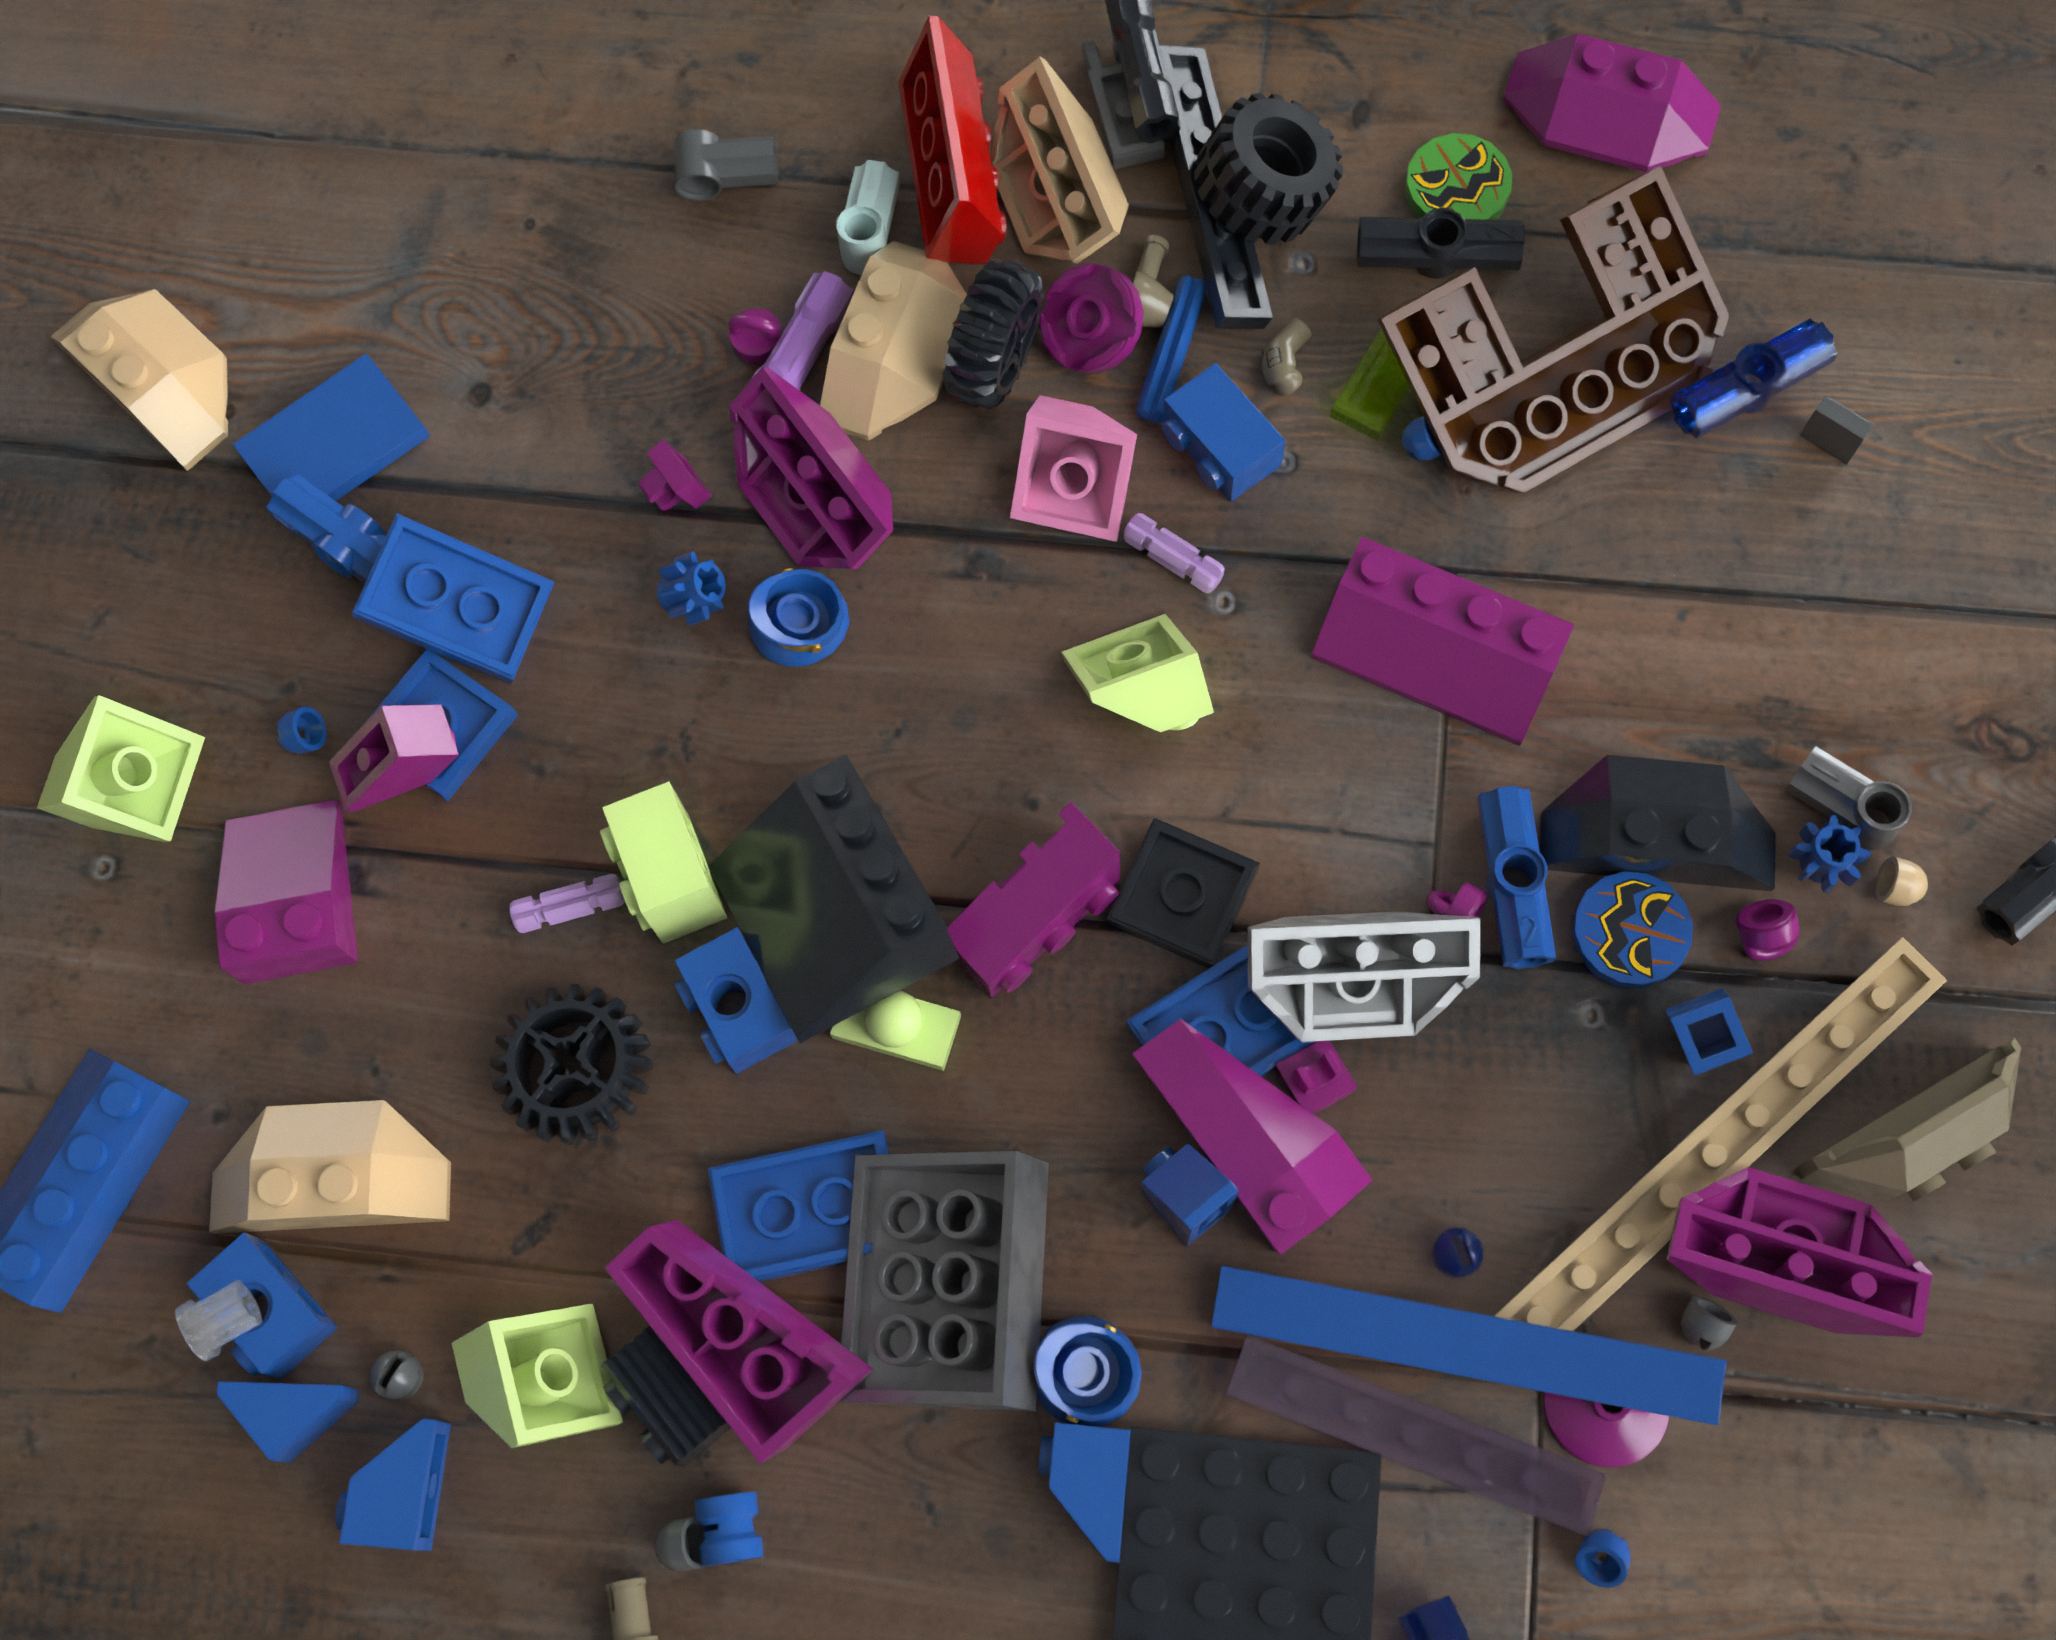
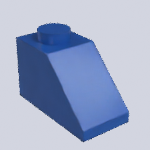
M1186 1144L1177 1153L1170 1146L1165 1148L1142 1169L1148 1176L1141 1182L1142 1194L1186 1247L1191 1245L1234 1208L1239 1192L1237 1187L1190 1144Z
M421 1419L350 1478L348 1491H344L341 1494L336 1509V1527L338 1530H341L339 1544L432 1551L451 1423Z
M1055 1423L1054 1437L1042 1436L1038 1475L1050 1476L1049 1489L1104 1559L1108 1562L1119 1563L1131 1430Z

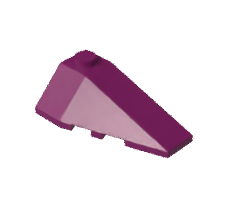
M1179 1019L1132 1053L1209 1162L1239 1190L1236 1198L1273 1251L1279 1255L1329 1220L1373 1181L1335 1129L1182 1019Z

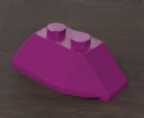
M1579 33L1518 52L1502 100L1510 110L1514 109L1522 123L1542 145L1642 172L1650 171L1658 166L1664 168L1674 165L1690 157L1697 158L1706 155L1721 108L1720 103L1682 60Z
M762 367L729 405L730 421L734 422L733 446L738 486L798 566L858 569L893 532L891 492L827 410L770 368Z
M1750 1167L1721 1179L1698 1192L1691 1193L1679 1201L1667 1260L1711 1295L1832 1333L1920 1337L1923 1335L1932 1273L1920 1260H1915L1902 1239L1871 1204Z

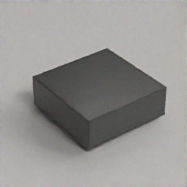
M1825 396L1813 412L1800 436L1845 464H1848L1874 425L1833 398Z

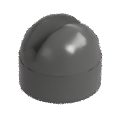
M1692 1296L1683 1312L1681 1333L1691 1345L1700 1339V1348L1710 1351L1720 1348L1729 1339L1738 1322L1728 1310L1719 1304L1701 1296Z
M391 1350L383 1353L373 1362L369 1375L372 1388L379 1396L388 1400L402 1401L412 1397L419 1390L423 1382L424 1371L421 1362L413 1354L402 1350ZM398 1358L403 1363L393 1374L386 1389L382 1383Z
M696 1517L682 1518L669 1522L660 1530L655 1539V1554L659 1562L667 1569L673 1571H688L702 1568L699 1546L704 1541L705 1526L698 1523Z

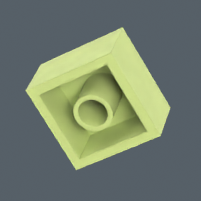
M670 782L602 807L609 827L600 830L601 837L613 863L617 862L623 878L627 879L619 882L620 889L631 915L636 914L643 931L652 928L664 944L728 918L691 819Z

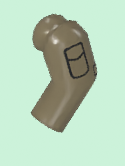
M1292 318L1269 341L1261 353V365L1266 383L1269 386L1273 385L1276 392L1283 396L1293 393L1302 384V374L1295 369L1296 361L1294 354L1312 335L1308 326L1298 318Z

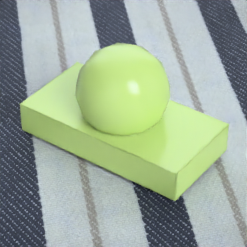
M900 990L834 1025L830 1035L835 1040L944 1071L961 1019V1013L954 1009L916 999Z

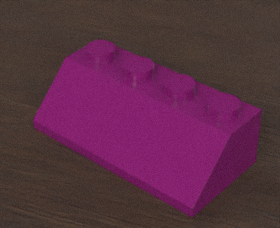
M1361 537L1339 583L1311 658L1521 746L1575 624Z

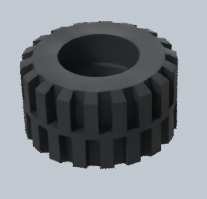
M1262 93L1251 94L1248 100L1243 97L1234 102L1231 108H1228L1196 158L1195 163L1198 167L1194 171L1195 182L1202 185L1198 190L1201 200L1209 202L1211 207L1208 211L1215 219L1221 218L1226 222V229L1232 233H1235L1236 230L1243 233L1246 240L1256 242L1258 238H1262L1265 244L1276 245L1280 239L1285 243L1294 240L1298 234H1303L1338 189L1340 185L1338 181L1343 176V166L1338 162L1342 158L1339 146L1331 142L1334 139V135L1330 129L1322 127L1319 123L1321 119L1313 111L1309 114L1302 109L1301 103L1293 99L1290 103L1286 102L1282 95L1271 93L1267 99Z

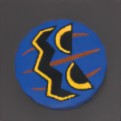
M1624 871L1603 877L1585 892L1572 916L1571 938L1576 952L1579 950L1581 958L1586 962L1585 966L1595 977L1615 987L1642 989L1667 979L1683 964L1692 946L1693 922L1685 901L1668 883L1647 873Z

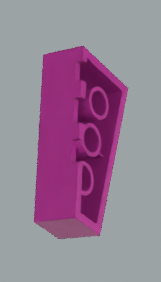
M677 1219L646 1228L605 1267L606 1271L760 1464L787 1449L874 1370Z

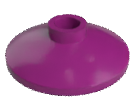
M1543 1392V1407L1546 1421L1556 1440L1571 1455L1594 1466L1621 1467L1643 1459L1658 1445L1667 1428L1669 1416L1621 1407L1616 1414L1606 1412L1599 1402Z

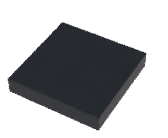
M1154 818L1124 880L1119 895L1116 897L1109 912L1107 924L1206 968H1211L1216 965L1259 870L1260 863Z

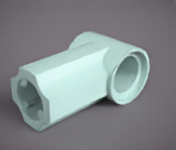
M867 160L865 164L855 166L845 210L840 213L837 219V235L841 259L845 268L854 274L862 275L869 257L887 245L901 179L899 172L892 170L885 162Z

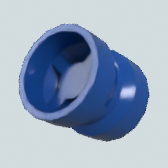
M757 1492L737 1493L694 1501L696 1521L705 1526L704 1541L699 1546L701 1567L764 1557L762 1537L755 1532L753 1519L759 1512Z

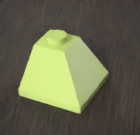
M1166 614L1062 651L1064 662L1092 703L1156 731L1186 729L1194 725L1199 718L1214 713L1198 653Z
M100 695L95 696L55 755L37 809L90 828L161 842H171L205 737Z
M593 1304L488 1321L452 1342L465 1403L511 1448L616 1426L623 1422L620 1410L614 1405L603 1389V1385L610 1378L601 1367L603 1362L607 1360Z

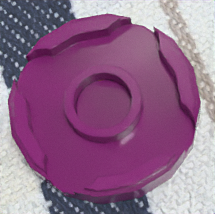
M1083 263L1066 270L1051 284L1045 296L1048 299L1045 311L1040 314L1039 328L1043 345L1056 362L1078 373L1099 374L1117 367L1132 353L1141 335L1144 311L1139 291L1126 275L1106 265Z

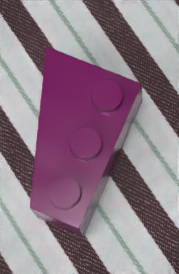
M1072 801L1058 814L1065 821V824L1041 848L1031 841L1019 854L1025 862L999 885L992 881L947 928L959 957L956 961L991 999L1002 989L1006 993H1011L1017 989L1032 973L1033 969L1029 966L1046 950L1052 955L1062 949L1075 935L1076 930L1073 926L1089 912L1093 916L1099 915L1119 895V891L1116 888L1120 885V851Z

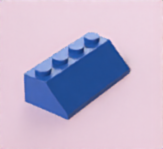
M90 1048L0 1190V1289L30 1306L62 1313L191 1101Z

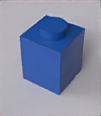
M1722 988L1665 1009L1687 1064L1694 1075L1753 1054L1731 999Z

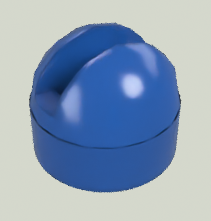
M1424 415L1414 419L1406 426L1402 434V447L1405 451L1410 452V456L1413 459L1428 461L1443 455Z
M311 707L291 710L284 714L276 723L279 735L277 737L278 744L285 751L292 754H305L318 750L326 742V724L322 716ZM298 731H304L305 738H301Z
M1595 1529L1584 1537L1579 1546L1575 1559L1577 1570L1591 1584L1604 1588L1616 1587L1624 1582L1631 1563V1552L1628 1543L1624 1538L1613 1534L1612 1530ZM1599 1551L1607 1553L1603 1562L1594 1557Z

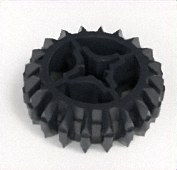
M997 258L994 261L990 260L976 274L974 283L968 287L967 295L963 303L960 304V311L953 322L954 327L951 337L947 341L949 346L944 358L945 369L943 371L946 392L951 393L952 396L957 397L963 403L976 408L981 406L989 410L1000 405L1004 401L1005 396L1011 393L1014 382L1019 380L1020 371L1023 365L1026 364L1027 355L1033 346L1035 332L1039 327L1037 324L1042 312L1041 303L1044 293L1042 278L1038 276V273L1027 269L1026 265L1012 260L1007 262Z
M571 984L565 1000H563L556 988H548L546 991L547 1004L542 1007L533 998H526L525 1007L530 1014L524 1020L515 1014L508 1015L507 1022L516 1030L513 1036L506 1034L495 1036L496 1044L506 1050L507 1054L490 1059V1065L493 1069L506 1073L492 1083L493 1090L498 1094L508 1095L502 1102L501 1108L508 1115L519 1113L516 1125L525 1132L537 1126V1137L542 1141L549 1142L558 1131L561 1142L565 1145H573L580 1128L584 1137L589 1142H593L598 1139L597 1123L601 1121L611 1131L618 1130L620 1127L619 1121L613 1114L619 1108L630 1115L636 1113L637 1107L628 1096L630 1092L637 1094H646L648 1092L649 1086L645 1081L635 1076L638 1073H646L653 1069V1062L648 1057L638 1055L651 1046V1042L646 1034H635L642 1025L639 1017L635 1013L624 1015L627 1006L618 997L606 1003V993L601 988L595 987L585 999L583 989L578 984ZM590 1022L586 1028L580 1025L572 1035L565 1038H556L549 1035L554 1029L568 1023ZM611 1034L615 1043L616 1062L612 1076L608 1080L600 1073L599 1059L606 1050L603 1043ZM537 1049L543 1054L545 1064L542 1074L537 1079L540 1086L533 1093L529 1080V1068L533 1053ZM554 1051H559L567 1058L570 1055L574 1056L582 1063L581 1066L591 1077L586 1078L578 1071L572 1074L563 1066V1062L554 1054ZM579 1090H588L597 1095L590 1101L576 1107L553 1108L558 1100L564 1102L573 1092Z

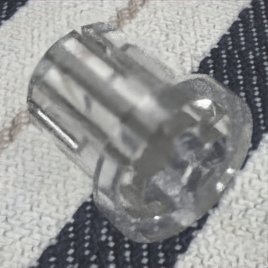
M239 1280L234 1281L197 1303L188 1300L175 1309L176 1320L184 1339L192 1351L203 1361H209L220 1354L222 1345L262 1323L261 1312L256 1300L249 1289Z

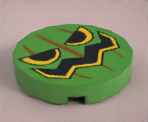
M1451 133L1431 139L1416 151L1407 169L1405 196L1411 211L1418 218H1423L1426 213L1433 209L1447 208L1461 214L1464 219L1497 220L1500 218L1510 198L1512 172L1506 157L1492 143L1475 135Z

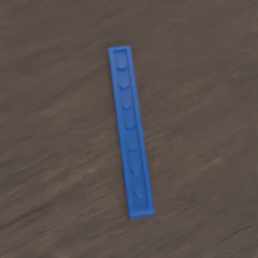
M1226 1265L1221 1266L1211 1326L1238 1333L1717 1426L1719 1424L1727 1361L1720 1358Z

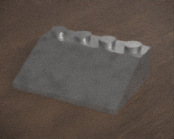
M1019 1151L855 1155L841 1344L874 1370L839 1402L1036 1412L1038 1384L1034 1373V1358L1040 1345L1049 1163ZM873 1242L872 1252L866 1253L864 1257L863 1245Z

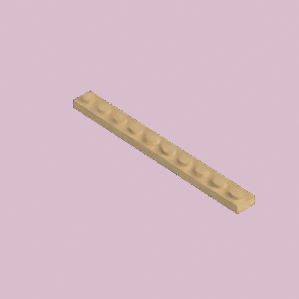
M1903 937L1899 939L1494 1316L1574 1331L1671 1240L1678 1204L1683 1197L1698 1192L1721 1179L1749 1167L1935 993L1947 979Z

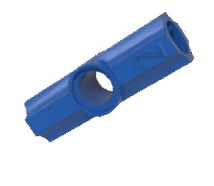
M297 473L293 477L284 478L272 492L271 500L266 507L269 515L283 524L292 533L308 542L315 554L334 571L346 578H351L354 575L366 583L385 541L386 533L359 508L351 504L343 507Z
M1518 786L1498 787L1492 791L1480 793L1477 802L1488 867L1486 891L1489 898L1493 901L1502 966L1525 969L1553 963L1556 960V952L1544 883L1547 878L1548 866L1544 857L1539 852L1530 790L1522 789ZM1509 867L1522 870L1528 876L1530 886L1520 888L1510 885L1505 880L1502 870Z

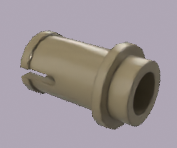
M645 1577L627 1579L605 1585V1590L608 1593L613 1640H658V1635L651 1636Z

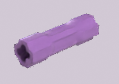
M827 271L813 273L795 304V311L791 320L762 367L770 368L800 391L804 380L830 335L838 331L854 294V289L845 284L840 277ZM760 367L759 369H757V371L755 372L754 376L757 374V372H758L762 367Z

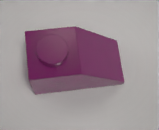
M442 705L381 706L329 761L345 812H355L432 782L459 753L456 747L454 732L449 727Z

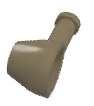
M1149 235L1144 239L1142 244L1143 253L1132 281L1139 291L1144 311L1142 328H1162L1174 297L1169 290L1156 280L1162 260L1167 256L1169 250V243L1163 237L1157 235Z

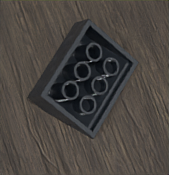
M847 755L793 782L708 865L799 1043L812 1038L959 959L942 917Z

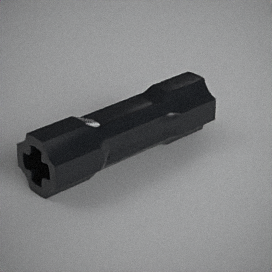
M1105 0L1113 39L1118 47L1129 92L1128 99L1137 139L1150 144L1163 139H1171L1181 129L1180 117L1172 85L1167 78L1156 34L1157 28L1151 0Z

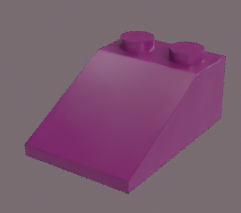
M338 799L226 820L215 906L220 969L244 985L358 963L342 805Z

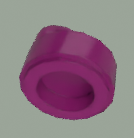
M749 309L729 319V339L735 355L741 361L749 364H764L783 333L778 318L764 309Z
M1466 882L1457 895L1443 890L1430 892L1427 895L1426 904L1437 914L1480 918L1488 895H1486L1487 891Z
M1765 899L1753 902L1737 914L1735 922L1739 938L1746 955L1753 960L1768 961L1779 958L1788 953L1799 939L1800 926L1796 910L1792 904L1784 900Z

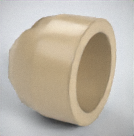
M1891 856L1885 860L1879 870L1875 884L1876 898L1880 902L1895 906L1911 905L1924 897L1928 888L1927 875L1919 865L1909 860Z

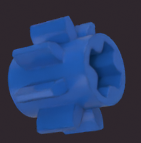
M689 552L674 558L673 563L659 569L662 578L657 586V596L662 607L669 613L670 618L685 614L688 625H694L708 620L710 613L723 609L724 606L720 600L725 594L726 583L721 570L714 564L712 559L698 563L695 552Z
M1832 815L1824 823L1821 831L1815 824L1808 822L1798 832L1805 843L1796 844L1789 852V857L1799 860L1802 870L1798 877L1799 881L1801 882L1809 878L1814 882L1821 883L1823 893H1828L1836 885L1838 877L1844 884L1851 886L1861 877L1859 870L1854 865L1863 864L1871 856L1870 851L1861 849L1858 835L1862 829L1860 827L1850 829L1839 825L1835 815ZM1821 847H1827V850H1821ZM1832 858L1838 859V861L1834 862L1832 861Z

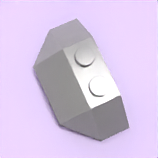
M1378 912L1290 916L1248 927V988L1301 1042L1415 1036L1441 1013L1464 988L1468 989L1480 978V918L1410 912Z

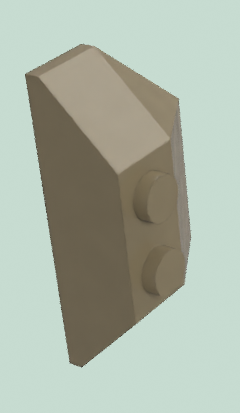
M2014 1037L1798 1166L1795 1170L1803 1180L1884 1201L1894 1199L1906 1192L1913 1201L1924 1197L1946 1183L1939 1173L1942 1170L1958 1162L1965 1171L1996 1153L1990 1141L2009 1130L2021 1046Z

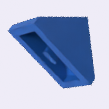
M218 1382L217 1396L270 1461L292 1463L358 1403L360 1390L341 1385Z

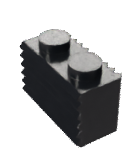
M651 1326L645 1328L631 1342L625 1344L621 1350L614 1353L611 1358L604 1361L601 1365L610 1378L603 1385L604 1391L624 1415L632 1409L647 1427L639 1437L660 1464H664L668 1459H671L674 1465L685 1467L731 1428Z

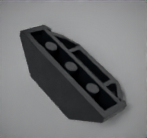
M1606 755L1540 814L1539 852L1546 861L1547 870L1604 876L1628 871L1647 873L1666 882L1770 892L1775 889L1776 833L1724 765Z

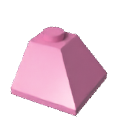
M1040 395L1026 415L1010 518L1116 542L1120 531L1137 434L1092 406Z

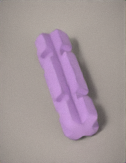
M1143 513L1134 515L1124 530V540L1139 551L1146 548L1149 550L1147 556L1183 579L1189 576L1192 578L1190 584L1204 593H1211L1217 587L1224 575L1225 568L1221 563L1208 555L1204 558L1200 557L1199 553L1201 550L1165 527L1158 530L1155 528L1157 522Z
M608 874L593 878V884L586 885L585 881L540 893V899L533 900L532 896L514 900L510 903L512 923L518 932L526 933L542 928V922H549L551 926L594 914V908L602 907V910L605 911L622 906L625 900L619 885L621 881L616 874Z

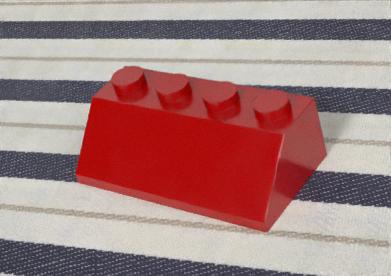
M928 16L898 81L925 254L928 259H937L943 262L987 264L997 245L1004 241L1006 217L1004 212L999 211L996 195L999 181L998 171L995 166H991L989 155L991 130L989 123L983 120L981 108L983 84L981 78L976 77L973 56L940 17Z

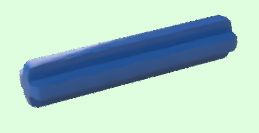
M1186 275L1178 281L1137 403V416L1143 421H1150L1154 424L1163 422L1164 399L1174 392L1206 295L1205 282L1200 278Z

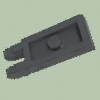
M1114 39L1112 50L1118 64L1107 67L1102 66L1100 52L1094 40L1082 42L1083 58L1088 74V85L1113 169L1116 170L1164 158L1165 147L1163 140L1150 144L1137 139L1128 99L1129 92L1118 47Z

